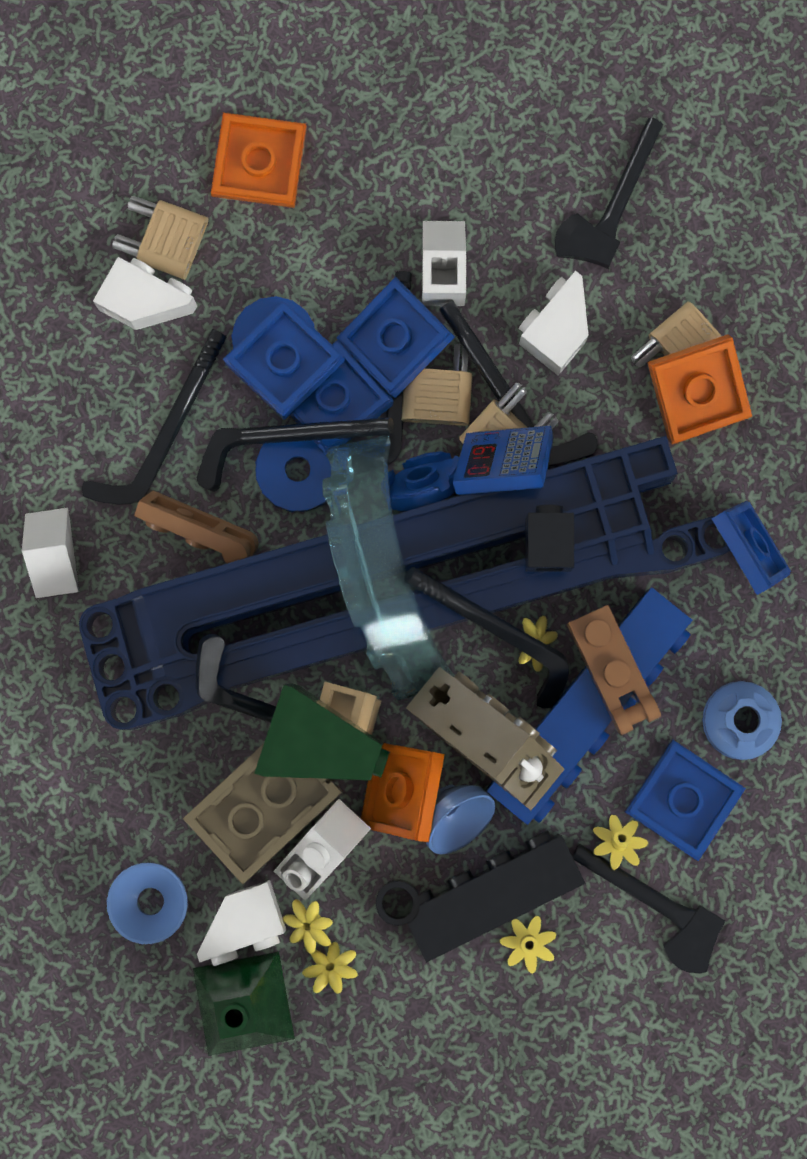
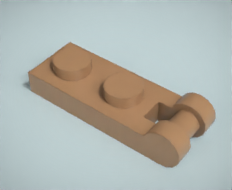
M154 490L139 500L134 514L135 517L146 521V525L155 531L163 533L172 532L184 537L186 543L195 548H210L222 553L226 563L250 557L258 548V538L251 531Z
M609 605L569 622L567 626L618 733L622 736L633 731L632 726L645 719L650 723L660 718L661 713L657 703L649 692ZM633 692L638 704L624 710L619 697Z

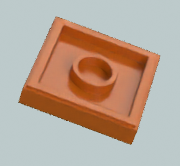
M223 113L211 196L295 208L307 128L306 124Z
M727 334L647 362L665 431L672 445L752 417L733 337Z
M383 743L382 749L390 751L382 777L373 775L372 779L368 780L361 819L371 828L370 830L429 843L445 754Z

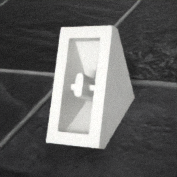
M61 508L26 513L22 553L35 597L42 598L79 592L69 509Z

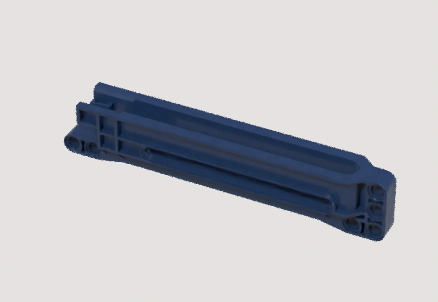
M663 436L547 470L544 487L464 494L144 587L117 599L87 608L81 615L79 630L106 722L113 728L120 730H135L185 715L209 703L197 695V654H193L190 649L191 640L195 635L407 573L412 567L421 569L524 539L525 518L528 513H536V506L561 505L563 506V513H574V568L571 572H525V558L441 583L489 612L495 613L608 579L667 574L715 560L728 553L730 549L725 541L722 548L715 549L710 547L704 539L706 528H717L712 521V518L715 516L670 528L652 540L651 528L640 494L671 484L678 474L667 437ZM672 539L681 545L683 555L679 561H672L664 556L662 545L665 540ZM418 590L410 591L226 645L219 663L217 682L218 685L232 691L239 687L465 622L468 619ZM108 614L112 619V630L107 636L98 638L93 633V622L98 616ZM113 656H119L124 662V672L116 680H109L104 673L105 662ZM172 685L179 693V701L171 710H164L160 707L157 697L162 688ZM124 698H130L136 705V714L127 723H123L117 718L115 710L119 701Z

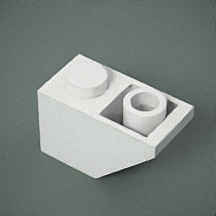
M423 221L422 303L425 306H444L453 300L456 306H464L466 298L465 221Z
M118 257L93 300L99 311L135 330L193 314L197 308L193 296L190 295L192 290L188 286L173 278H170L166 283L153 276L155 273L153 268L135 258L129 263Z
M576 270L567 281L560 277L546 294V298L550 302L540 313L536 309L532 310L519 327V330L523 332L519 345L558 376L583 347L589 335L583 278Z
M338 799L273 872L290 889L294 890L306 901L371 828Z
M270 880L225 896L197 953L199 962L211 959L213 966L238 958L236 950L253 944L254 950L260 951L280 943L278 935L284 934L287 929Z

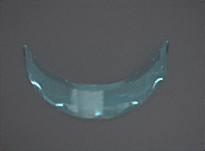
M383 436L329 448L326 457L331 464V477L323 479L322 486L323 497L326 499L331 512V520L326 521L330 549L347 609L354 627H360L364 633L367 643L366 654L374 669H385L391 681V693L399 701L416 696L439 667L453 677L455 674L438 651L423 620L411 586L404 582L407 572L396 535L389 494L388 457L391 443L389 436Z

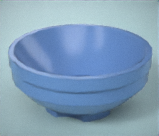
M738 681L723 685L713 692L703 710L702 722L705 735L714 749L729 758L747 760L763 755L773 746L781 731L782 718L777 701L767 690L752 682ZM744 706L752 708L757 713L759 719L756 729L750 733L739 731L734 724L735 713Z
M448 785L441 788L437 795L429 843L426 842V845L436 854L452 853L468 845L490 823L495 812L493 798L481 787L474 785Z
M140 863L122 871L112 883L107 897V912L115 930L124 938L139 944H154L172 936L182 925L188 909V896L180 877L171 869L157 863ZM147 888L158 890L164 898L162 909L154 915L144 913L138 906V897Z

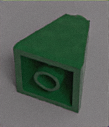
M288 683L283 685L254 774L263 777L371 780L373 775L382 777L390 751L382 749L383 743L304 688Z
M279 951L232 960L216 966L211 964L193 968L208 1056L295 1039ZM232 1009L239 1010L243 1017L235 1014Z

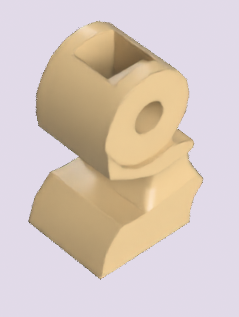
M324 682L320 700L372 735L381 700H378L377 696Z

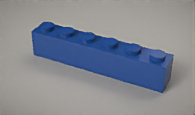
M652 587L643 594L618 625L647 687L655 681L664 669L659 662L668 650L675 654L688 640L691 634L686 628L693 621ZM587 666L584 667L535 728L540 733L539 736L557 750L553 758L564 768V771L535 807L530 811L494 781L485 790L526 825L532 819L538 823L544 819L555 804L550 799L552 794L560 785L567 789L582 771V768L577 763L585 753L589 751L594 755L610 736L604 730L612 719ZM633 692L619 697L624 710L636 704L637 701L631 697Z

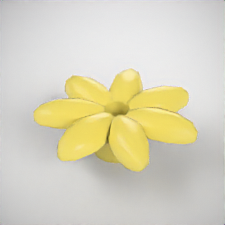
M545 616L539 617L536 625L530 619L523 618V629L528 635L547 645L557 639V632H546L547 619ZM522 651L518 659L519 664H525L532 659L534 670L540 672L543 664Z
M611 815L609 818L610 830L598 826L593 829L594 834L599 839L605 841L594 849L593 854L603 856L611 853L610 866L612 870L618 869L623 857L633 866H638L640 860L633 849L645 848L648 845V841L641 837H632L638 827L637 821H630L622 829L618 817Z
M293 900L292 908L295 915L286 914L283 916L285 924L296 928L289 938L290 942L297 943L303 939L304 947L309 954L315 952L316 942L322 946L331 945L330 939L322 930L330 927L333 921L330 918L319 915L318 902L313 901L306 910L299 900Z
M539 916L533 917L527 929L518 919L512 920L511 924L516 936H505L500 939V943L503 946L515 949L507 960L509 966L518 964L524 958L528 971L534 973L537 967V957L549 962L554 960V955L543 945L552 942L556 938V933L553 931L539 933L541 928ZM532 941L533 946L531 948H526V942Z
M332 942L328 948L327 956L315 950L311 957L316 965L309 966L302 972L305 977L316 978L313 985L314 993L321 992L329 983L333 991L339 994L342 991V978L351 979L358 976L355 969L346 966L356 957V952L349 950L340 954L338 943Z

